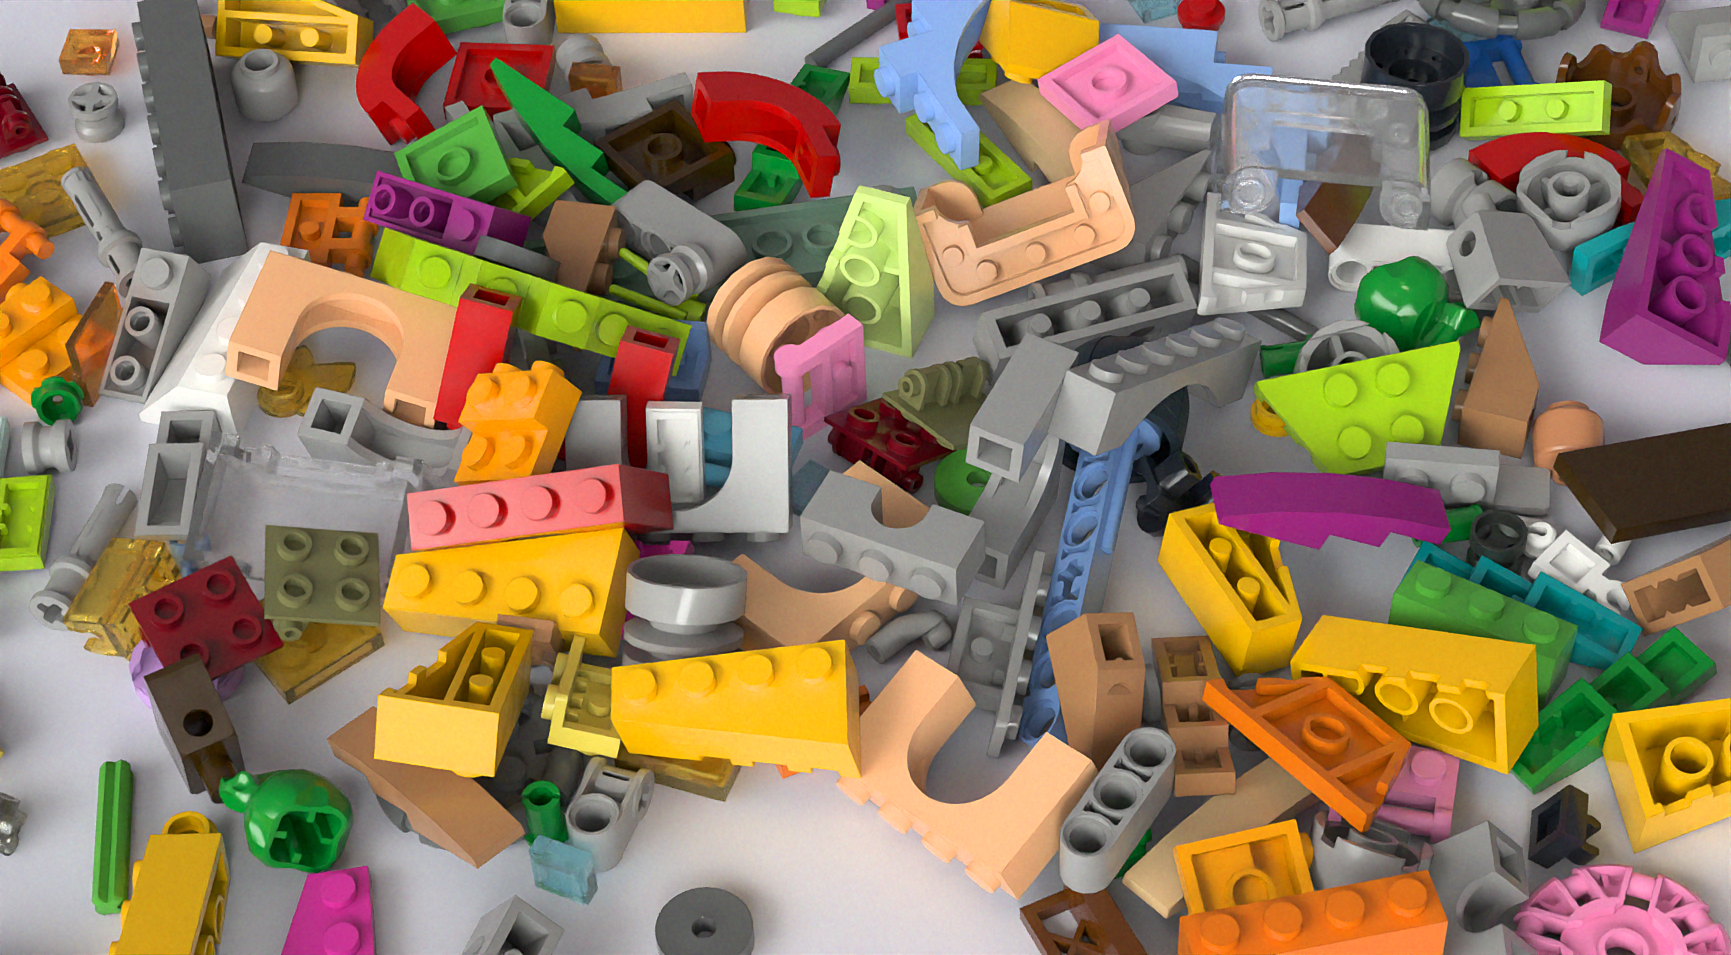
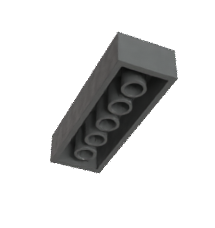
M197 0L138 1L140 21L133 22L131 25L137 51L145 50V52L136 53L142 81L146 82L142 84V91L147 112L151 113V115L147 116L153 145L157 146L152 148L158 177H162V180L158 181L159 192L164 211L167 210L168 214L175 213L176 215L175 217L168 218L174 248L184 246L186 255L190 256L198 264L244 255L248 252L247 240L213 63Z

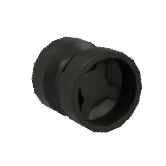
M1497 509L1484 511L1476 516L1471 523L1470 546L1467 549L1466 563L1475 567L1483 555L1520 576L1523 565L1522 553L1526 548L1528 534L1524 521L1516 514Z

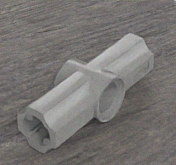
M1165 104L1116 132V136L1121 140L1123 147L1129 153L1135 155L1154 154L1164 147L1198 153L1206 149L1212 151L1213 156L1221 128V115L1214 112Z

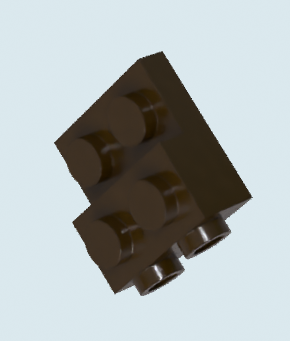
M676 100L593 142L594 146L604 153L609 170L630 190L642 181L649 180L676 196L685 193L693 202H696L735 181L734 166L736 165V156L727 141L705 143L691 113Z

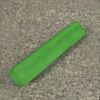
M122 759L117 762L106 761L99 768L91 901L95 905V911L101 915L109 913L120 914L123 901L128 900L134 774L131 771L130 763Z

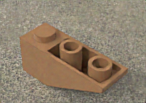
M556 200L543 232L545 255L561 263L555 283L599 297L609 295V287L613 283L615 259H622L618 252L621 248H625L626 245L625 229L618 227L616 206ZM573 347L574 351L582 352L583 350L577 347Z
M1500 297L1494 317L1484 316L1477 341V347L1483 349L1481 354L1472 352L1470 355L1464 383L1470 384L1469 390L1459 388L1451 420L1460 422L1457 444L1476 449L1500 450L1501 455L1522 459L1534 422L1540 383L1509 299Z
M1133 612L1085 613L1046 635L1069 746L1092 760L1098 772L1104 767L1124 737L1131 731L1141 728L1146 668Z

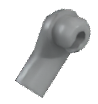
M929 610L897 617L867 639L865 644L871 657L882 664L920 636L924 640L926 647L935 651L952 639L954 633L953 629L944 621L947 616L937 610Z

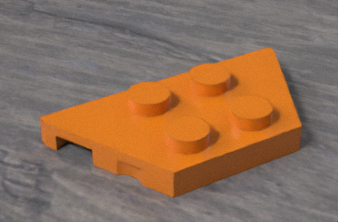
M1280 677L1258 678L1255 689L1229 690L1224 679H1211L1206 682L1202 700L1360 833L1369 830L1406 764L1412 745L1411 742L1329 677H1301L1297 680H1286Z

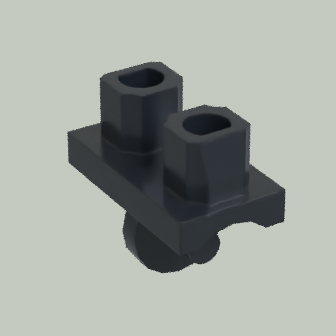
M1180 449L1162 463H1158L1149 456L1143 455L1133 463L1135 472L1144 476L1147 483L1146 495H1141L1136 501L1138 526L1142 531L1153 537L1164 536L1170 513L1214 503L1210 484L1214 477L1222 475L1212 470L1202 478L1197 463L1191 456Z

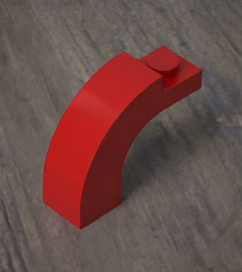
M411 3L375 37L361 60L356 76L358 100L390 146L399 139L408 145L413 140L417 141L436 130L415 101L424 83L437 70L457 55V52L437 22L415 3Z
M733 71L697 72L691 115L705 143L748 141L771 147L785 155L793 163L810 198L830 197L833 177L839 174L841 167L840 153L837 148L841 124L828 107L804 90L767 76Z
M1548 132L1518 133L1496 138L1469 150V162L1488 175L1489 180L1501 183L1515 194L1519 184V175L1523 167L1538 156L1556 150H1567V157L1584 159V152L1600 156L1613 165L1621 178V207L1612 230L1635 222L1644 199L1641 191L1628 182L1631 163L1627 159L1599 143L1578 136Z

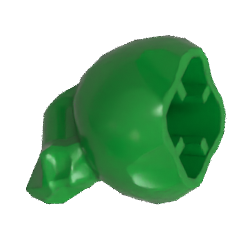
M1409 256L1400 261L1379 266L1364 275L1360 281L1357 298L1354 303L1356 319L1369 323L1367 326L1375 328L1381 334L1385 332L1394 340L1400 352L1454 342L1458 338L1464 337L1481 327L1476 312L1473 309L1466 308L1460 301H1449V286L1442 272L1431 262L1419 256Z
M305 769L276 770L255 775L241 771L234 777H222L219 783V795L225 806L236 812L244 813V829L249 851L267 867L294 868L302 872L319 873L330 868L341 857L353 825L354 813L351 802L346 794L328 778Z

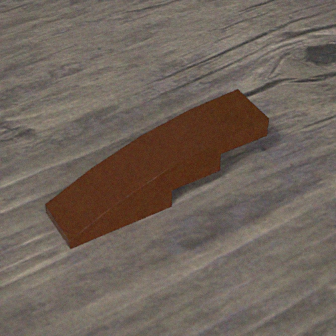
M1350 122L1338 131V134L1333 139V148L1317 160L1315 175L1299 187L1296 217L1329 255L1338 249L1358 219L1372 193L1382 160Z

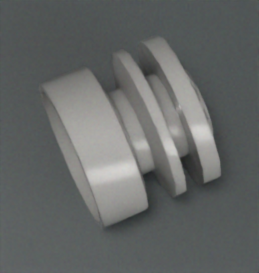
M688 554L654 555L637 559L628 564L625 608L636 617L625 622L624 639L627 643L623 647L622 666L742 652L739 647L743 645L744 629L733 621L745 614L747 571L740 565L724 559Z

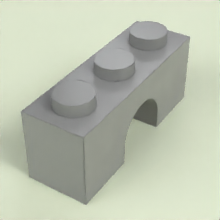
M832 470L829 471L800 515L803 554L811 556L819 562L834 564L863 574L871 580L884 581L916 592L926 599H936L956 607L985 561V521L932 504L926 516L916 525L900 529L890 528L883 525L881 487Z
M1488 820L1432 845L1434 857L1429 873L1448 919L1443 955H1538L1537 950L1505 925L1500 924L1494 927L1498 918L1507 909L1530 899L1522 847Z

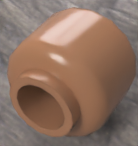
M1560 401L1551 404L1545 412L1535 419L1532 425L1534 466L1549 469L1550 478L1558 485L1566 486L1553 468L1558 453L1605 445L1604 422L1595 411L1590 410L1586 404L1578 401Z

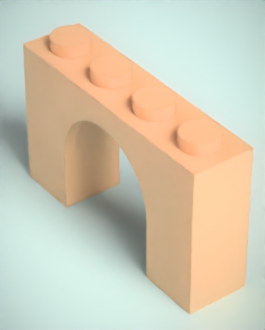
M270 250L229 339L225 375L277 391L295 349L306 337L319 330L332 327H349L363 330L383 341L393 352L397 361L385 390L382 411L407 423L435 430L438 421L433 420L457 308L399 290L395 287L364 279L348 272H341L305 261L299 257Z
M860 460L843 473L844 475L881 487L884 526L897 529L914 526L926 516L930 509ZM743 553L732 561L747 571L745 614L733 621L744 629L743 645L740 647L745 651L845 639L851 652L857 646L865 645L866 640L876 634L879 628L898 612L903 613L907 611L919 596L916 592L884 581H874L866 576L856 584L839 591L829 593L805 592L786 585Z
M915 650L860 716L861 779L840 776L836 785L849 798L862 806L869 799L881 807L878 810L880 816L899 832L906 834L912 828L924 836L921 839L922 844L940 860L949 864L955 857L967 866L965 869L966 874L986 891L994 893L999 887L1019 900L1060 849V830L1064 821L1099 772L1092 760L1046 732L1006 782L988 796L963 804H948L928 797L926 793V778L933 758L976 706V703L959 676Z

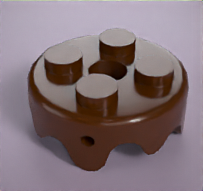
M1639 41L1630 51L1624 53L1613 51L1604 44H1598L1578 63L1575 55L1568 52L1563 55L1555 83L1605 80L1612 84L1611 102H1615L1619 106L1611 105L1609 135L1578 137L1594 141L1611 150L1622 151L1651 146L1661 141L1672 131L1678 120L1681 105V78L1678 73L1669 74L1668 76L1663 73L1659 65L1658 52L1653 44L1647 41Z

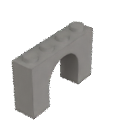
M1026 333L971 422L966 463L992 473L985 489L969 514L970 517L985 521V561L974 578L1002 590L1007 586L1057 499L1066 441L1047 433L1066 372L1068 369L1077 367L1079 352L1030 333Z
M736 394L732 399V465L723 487L710 497L698 502H671L674 530L637 534V541L664 542L670 540V533H692V541L719 542L725 540V533H747V541L774 542L780 540V533H789L793 526L791 394ZM581 395L565 435L566 471L613 464L631 466L628 456L627 395Z

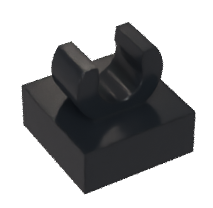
M1569 784L1532 810L1528 860L1549 869L1565 857L1570 862L1583 866L1599 856L1600 849L1586 842L1588 838L1601 830V823L1588 814L1589 794Z

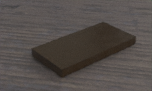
M1731 423L1558 453L1553 465L1554 470L1610 544L1731 521Z

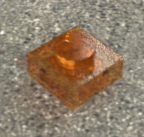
M69 29L59 57L62 73L66 75L87 76L110 75L120 45L116 29Z
M572 63L568 74L570 92L587 88L592 99L623 91L620 66Z

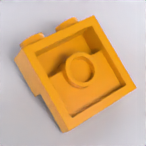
M42 276L30 284L23 282L15 284L8 291L5 301L0 304V384L29 405H31L33 389L40 387L41 382L45 378L61 376L67 382L74 381L110 354L113 344L112 336L80 315L74 298Z
M545 361L533 362L530 371H522L510 364L498 363L495 365L493 373L477 374L475 382L468 390L467 401L458 421L473 432L463 450L462 461L453 482L459 486L551 473L582 391L564 378L565 374L559 367Z
M1296 819L1182 844L1172 849L1189 915L1314 891L1309 873V867L1313 859V846L1306 832L1299 833Z

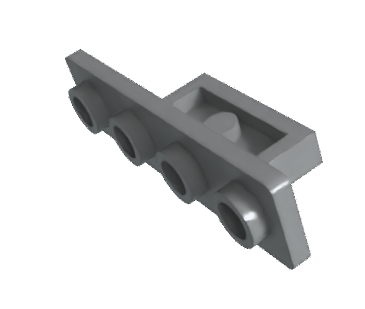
M1387 442L1383 470L1358 475L1389 479L1440 490L1445 508L1454 509L1478 504L1482 511L1497 509L1506 510L1513 514L1538 516L1548 515L1550 508V470L1541 467L1500 464V450Z
M1034 550L1019 610L964 596L947 669L959 676L976 703L975 707L996 712L987 756L998 758L1004 738L1015 741L1023 706L1013 704L1015 693L1025 695L1033 661L1023 659L1024 650H1035L1042 623V617L1032 615L1034 605L1044 607L1052 574L1042 572L1045 551Z

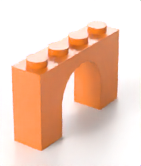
M1427 869L1181 916L1179 921L1178 955H1443L1448 919Z

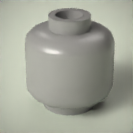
M256 49L244 54L233 66L230 75L233 93L239 112L246 118L258 122H275L288 115L297 105L299 93L294 70L290 61L283 55L268 49Z

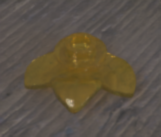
M306 345L299 346L293 353L278 390L260 386L257 392L258 405L265 414L272 417L285 418L296 414L304 417L316 387L345 394L350 390L356 376V364L354 362L314 363L313 355Z

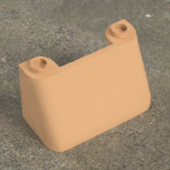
M1110 118L1085 127L1077 132L1072 139L1069 156L1075 172L1074 175L982 209L972 187L960 180H945L920 189L913 209L933 279L938 291L945 300L958 306L973 305L1115 253L1130 243L1134 236L1136 220L1119 141Z

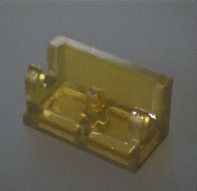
M112 537L62 619L68 630L82 634L92 633L100 638H88L83 646L85 650L100 655L125 657L127 661L131 660L133 649L140 642L141 637L138 632L140 626L131 612L128 603L181 579L180 569L165 542Z

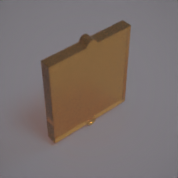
M106 281L65 343L73 370L72 380L76 381L84 392L83 404L89 407H94L100 397L98 394L99 387L123 311L115 284Z

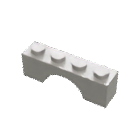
M316 387L297 436L315 463L436 490L459 486L453 481L462 461L463 450L469 443L473 432L464 426L455 430H434L416 426L387 414L364 397Z

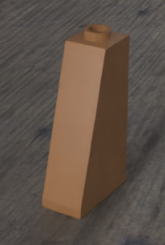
M1731 534L1621 584L1635 617L1643 628L1644 636L1716 612L1731 605Z

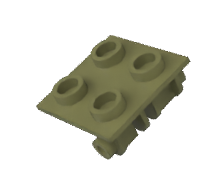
M972 356L958 360L956 363L948 361L925 368L910 369L900 378L898 383L899 389L884 392L882 398L900 410L901 415L905 419L917 423L936 437L937 442L943 447L953 451L964 450L968 447L970 424L987 398L982 391L985 381L990 377V368L987 362Z
M265 525L264 619H273V628L279 633L281 639L285 641L298 640L301 638L302 632L307 629L308 622L380 626L378 533Z

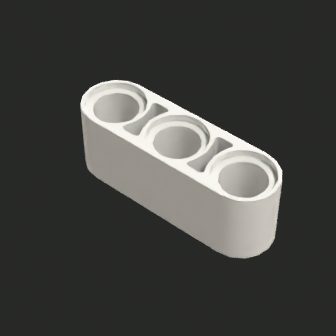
M1354 223L1338 249L1329 255V281L1340 291L1357 293L1361 279L1371 270L1384 264L1400 261L1409 256H1419L1431 262L1442 272L1449 286V300H1463L1446 245L1448 237L1455 230Z

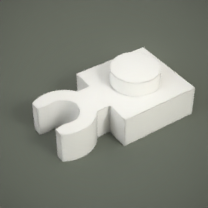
M1567 530L1533 562L1527 575L1535 580L1540 571L1617 614H1620V612L1611 606L1608 601L1616 603L1625 611L1630 608L1629 601L1621 586L1624 582L1608 580L1605 577L1611 564Z

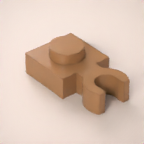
M498 614L496 625L534 630L531 666L544 665L553 672L558 652L564 653L565 640L555 621Z

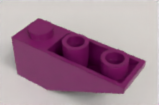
M378 170L363 218L365 221L470 255L474 254L480 235L499 239L523 248L532 217Z

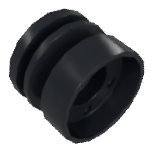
M1403 22L1389 24L1374 31L1365 42L1361 65V81L1358 84L1357 99L1354 106V124L1360 134L1377 146L1402 153L1417 154L1429 152L1448 144L1456 133L1458 114L1461 109V95L1465 89L1469 69V52L1462 41L1447 30L1424 23Z

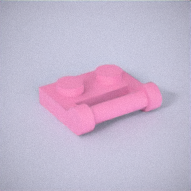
M847 314L830 326L823 327L813 337L800 345L788 344L776 350L774 354L775 371L781 376L782 393L791 394L792 426L803 429V440L829 425L824 422L825 416L849 409L852 406H858L867 400L863 324L852 315ZM810 371L812 404L805 408L803 375Z
M1411 746L1406 764L1383 804L1432 811L1434 813L1382 805L1375 818L1401 827L1411 834L1429 836L1430 843L1437 844L1450 837L1460 758L1435 749ZM1330 807L1328 821L1341 822L1342 817Z

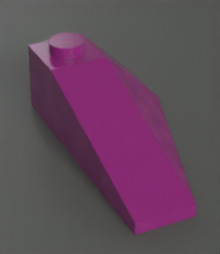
M1668 148L1664 149L1659 155L1609 292L1599 342L1643 365H1720L1726 361L1731 332L1730 301L1723 300L1719 277L1724 275L1726 271L1723 257H1718L1715 254L1712 230L1718 226L1710 171Z

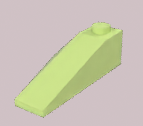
M859 185L816 289L845 315L850 314L863 324L864 346L913 358L935 317L934 279L910 197Z

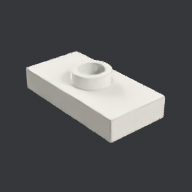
M648 401L646 405L648 470L668 474L671 502L693 503L706 499L703 402Z

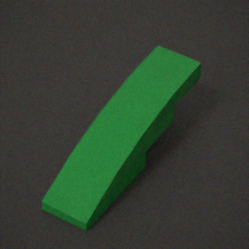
M495 58L490 67L498 86L522 127L536 145L540 146L554 167H563L575 182L573 186L593 204L610 206L625 195L627 191L605 177L610 170L604 153L578 136L582 127L576 111L498 58Z
M804 64L790 84L814 96L837 116L849 86L850 73ZM758 143L752 151V170L734 193V211L792 204L803 186V182L793 163L779 151Z
M1674 626L1638 657L1635 658L1628 651L1591 683L1586 682L1581 677L1538 713L1539 726L1510 772L1533 795L1578 772L1604 756L1602 748L1613 714L1678 705L1717 674L1715 662Z

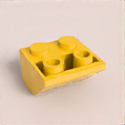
M991 0L979 42L990 53L991 60L1002 67L1006 77L1020 83L1031 84L1033 79L1041 78L1099 45V21L1085 6L1061 0Z

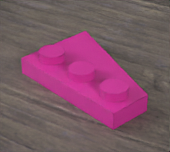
M368 866L307 875L281 955H377L372 880Z

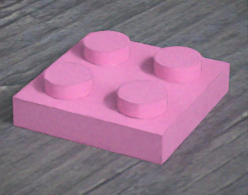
M1120 34L1113 36L1038 79L1040 94L1081 130L1110 118L1116 133L1179 97L1177 81Z

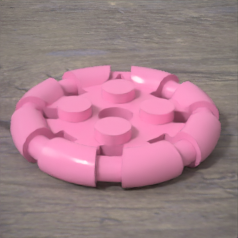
M1587 865L1573 868L1571 876L1562 880L1552 877L1530 893V899L1522 903L1514 916V923L1517 926V930L1514 933L1537 950L1538 955H1607L1606 951L1614 947L1632 951L1635 955H1731V939L1724 925L1713 922L1708 915L1710 907L1698 895L1684 885L1660 873L1655 878L1634 872V866ZM1626 895L1650 901L1648 911L1624 905ZM1582 899L1586 904L1579 907L1576 901ZM1688 929L1690 934L1683 936L1680 930ZM1552 932L1561 935V938L1558 941L1544 937V935Z

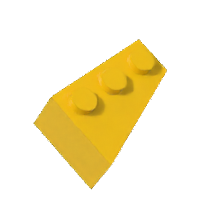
M218 0L215 56L240 60L244 54L252 50L268 49L283 55L291 64L359 68L366 50L373 41L374 21L324 0Z
M1214 503L1170 513L1157 562L1236 677L1246 673L1261 674L1287 667L1302 622V616L1288 566H1283L1278 548L1280 540L1218 524Z
M475 622L438 650V661L430 667L418 665L412 669L408 675V683L398 691L388 687L378 695L374 759L451 770L463 777H479L482 775L494 777L529 693L534 630Z

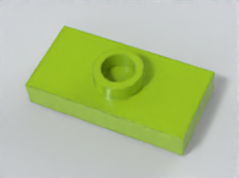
M52 474L0 478V572L45 568L56 489Z

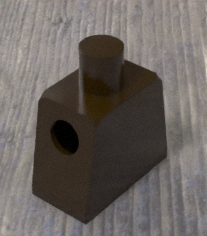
M199 653L147 674L143 678L160 736L191 794H199L207 791L213 803L224 804L219 795L221 778L234 777L246 769L235 728Z

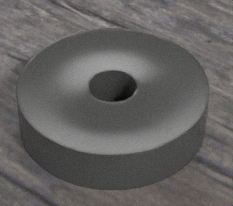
M480 235L473 254L478 258L555 282L561 264L547 256L485 235Z
M700 887L684 891L673 897L662 908L656 920L655 937L659 955L752 954L754 929L751 913L746 904L729 891L713 887ZM704 931H709L713 933L711 936L706 938H700L696 936L697 934Z

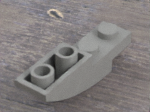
M684 72L596 99H592L587 88L559 95L556 98L576 111L582 127L578 136L594 146V141L674 100L691 113L693 90L692 83ZM513 110L493 115L494 125L502 124L519 151L536 146V143L520 124Z

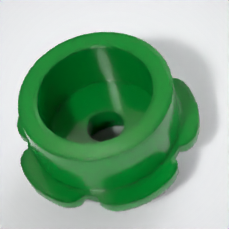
M61 376L45 378L41 382V386L34 388L31 393V405L36 409L38 417L44 423L51 426L57 420L70 419L73 422L83 409L81 400L84 399V392L75 381L67 382ZM55 396H61L63 400L56 402L53 401V398Z

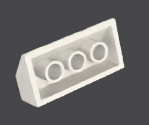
M260 242L222 271L140 411L141 421L159 424L161 412L215 411L223 437L239 439L266 387L225 375L229 339L270 250L311 262L309 250Z

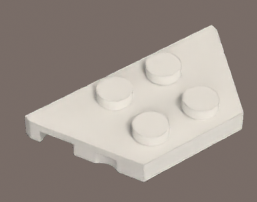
M1207 192L1203 209L1197 314L1206 316L1302 306L1307 289V234L1286 224L1276 223L1268 216L1249 209L1246 212L1245 218L1221 208L1223 196Z

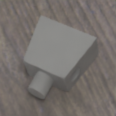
M1487 192L1476 193L1462 202L1461 209L1466 220L1448 237L1446 245L1466 308L1496 310L1500 297L1509 299L1513 312L1538 313L1571 284L1566 272L1536 223L1529 215L1497 211L1490 194Z

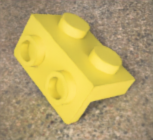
M574 635L569 654L558 652L551 684H548L543 703L541 718L552 720L547 744L575 749L585 755H603L617 758L622 739L611 720L612 669L581 663L586 637Z

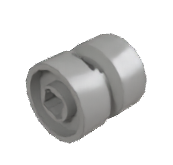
M1462 157L1446 163L1434 175L1426 188L1422 203L1425 213L1445 227L1454 225V230L1466 220L1461 209L1462 202L1476 193H1489L1497 211L1518 213L1517 195L1501 183L1489 180L1488 175Z

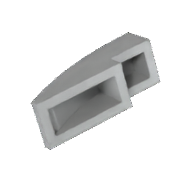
M215 411L161 412L157 441L155 444H149L134 533L137 541L192 540L207 508L220 456L223 434Z

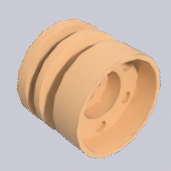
M767 256L747 263L728 278L716 293L709 307L706 323L711 342L738 366L742 367V370L767 393L783 394L781 376L775 371L774 354L776 350L788 344H802L813 337L820 329L830 326L844 317L845 314L816 288H812V285L782 258ZM810 371L803 375L804 392L811 388Z

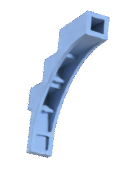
M912 0V21L907 24L909 38L879 47V68L874 71L877 89L882 97H889L899 114L915 109L919 120L922 123L927 122L935 133L936 142L943 154L949 153L960 171L979 165L980 128L958 98L956 82L965 60L979 40L991 0Z
M1101 23L1099 44L1120 34L1177 81L1179 97L1167 103L1168 105L1214 112L1221 115L1220 129L1236 140L1253 156L1272 183L1280 202L1279 223L1299 230L1300 221L1296 217L1299 187L1314 176L1317 160L1333 148V139L1338 134L1339 125L1329 124L1330 104L1281 100V88L1272 87L1273 67L1225 64L1226 51H1217L1218 31Z

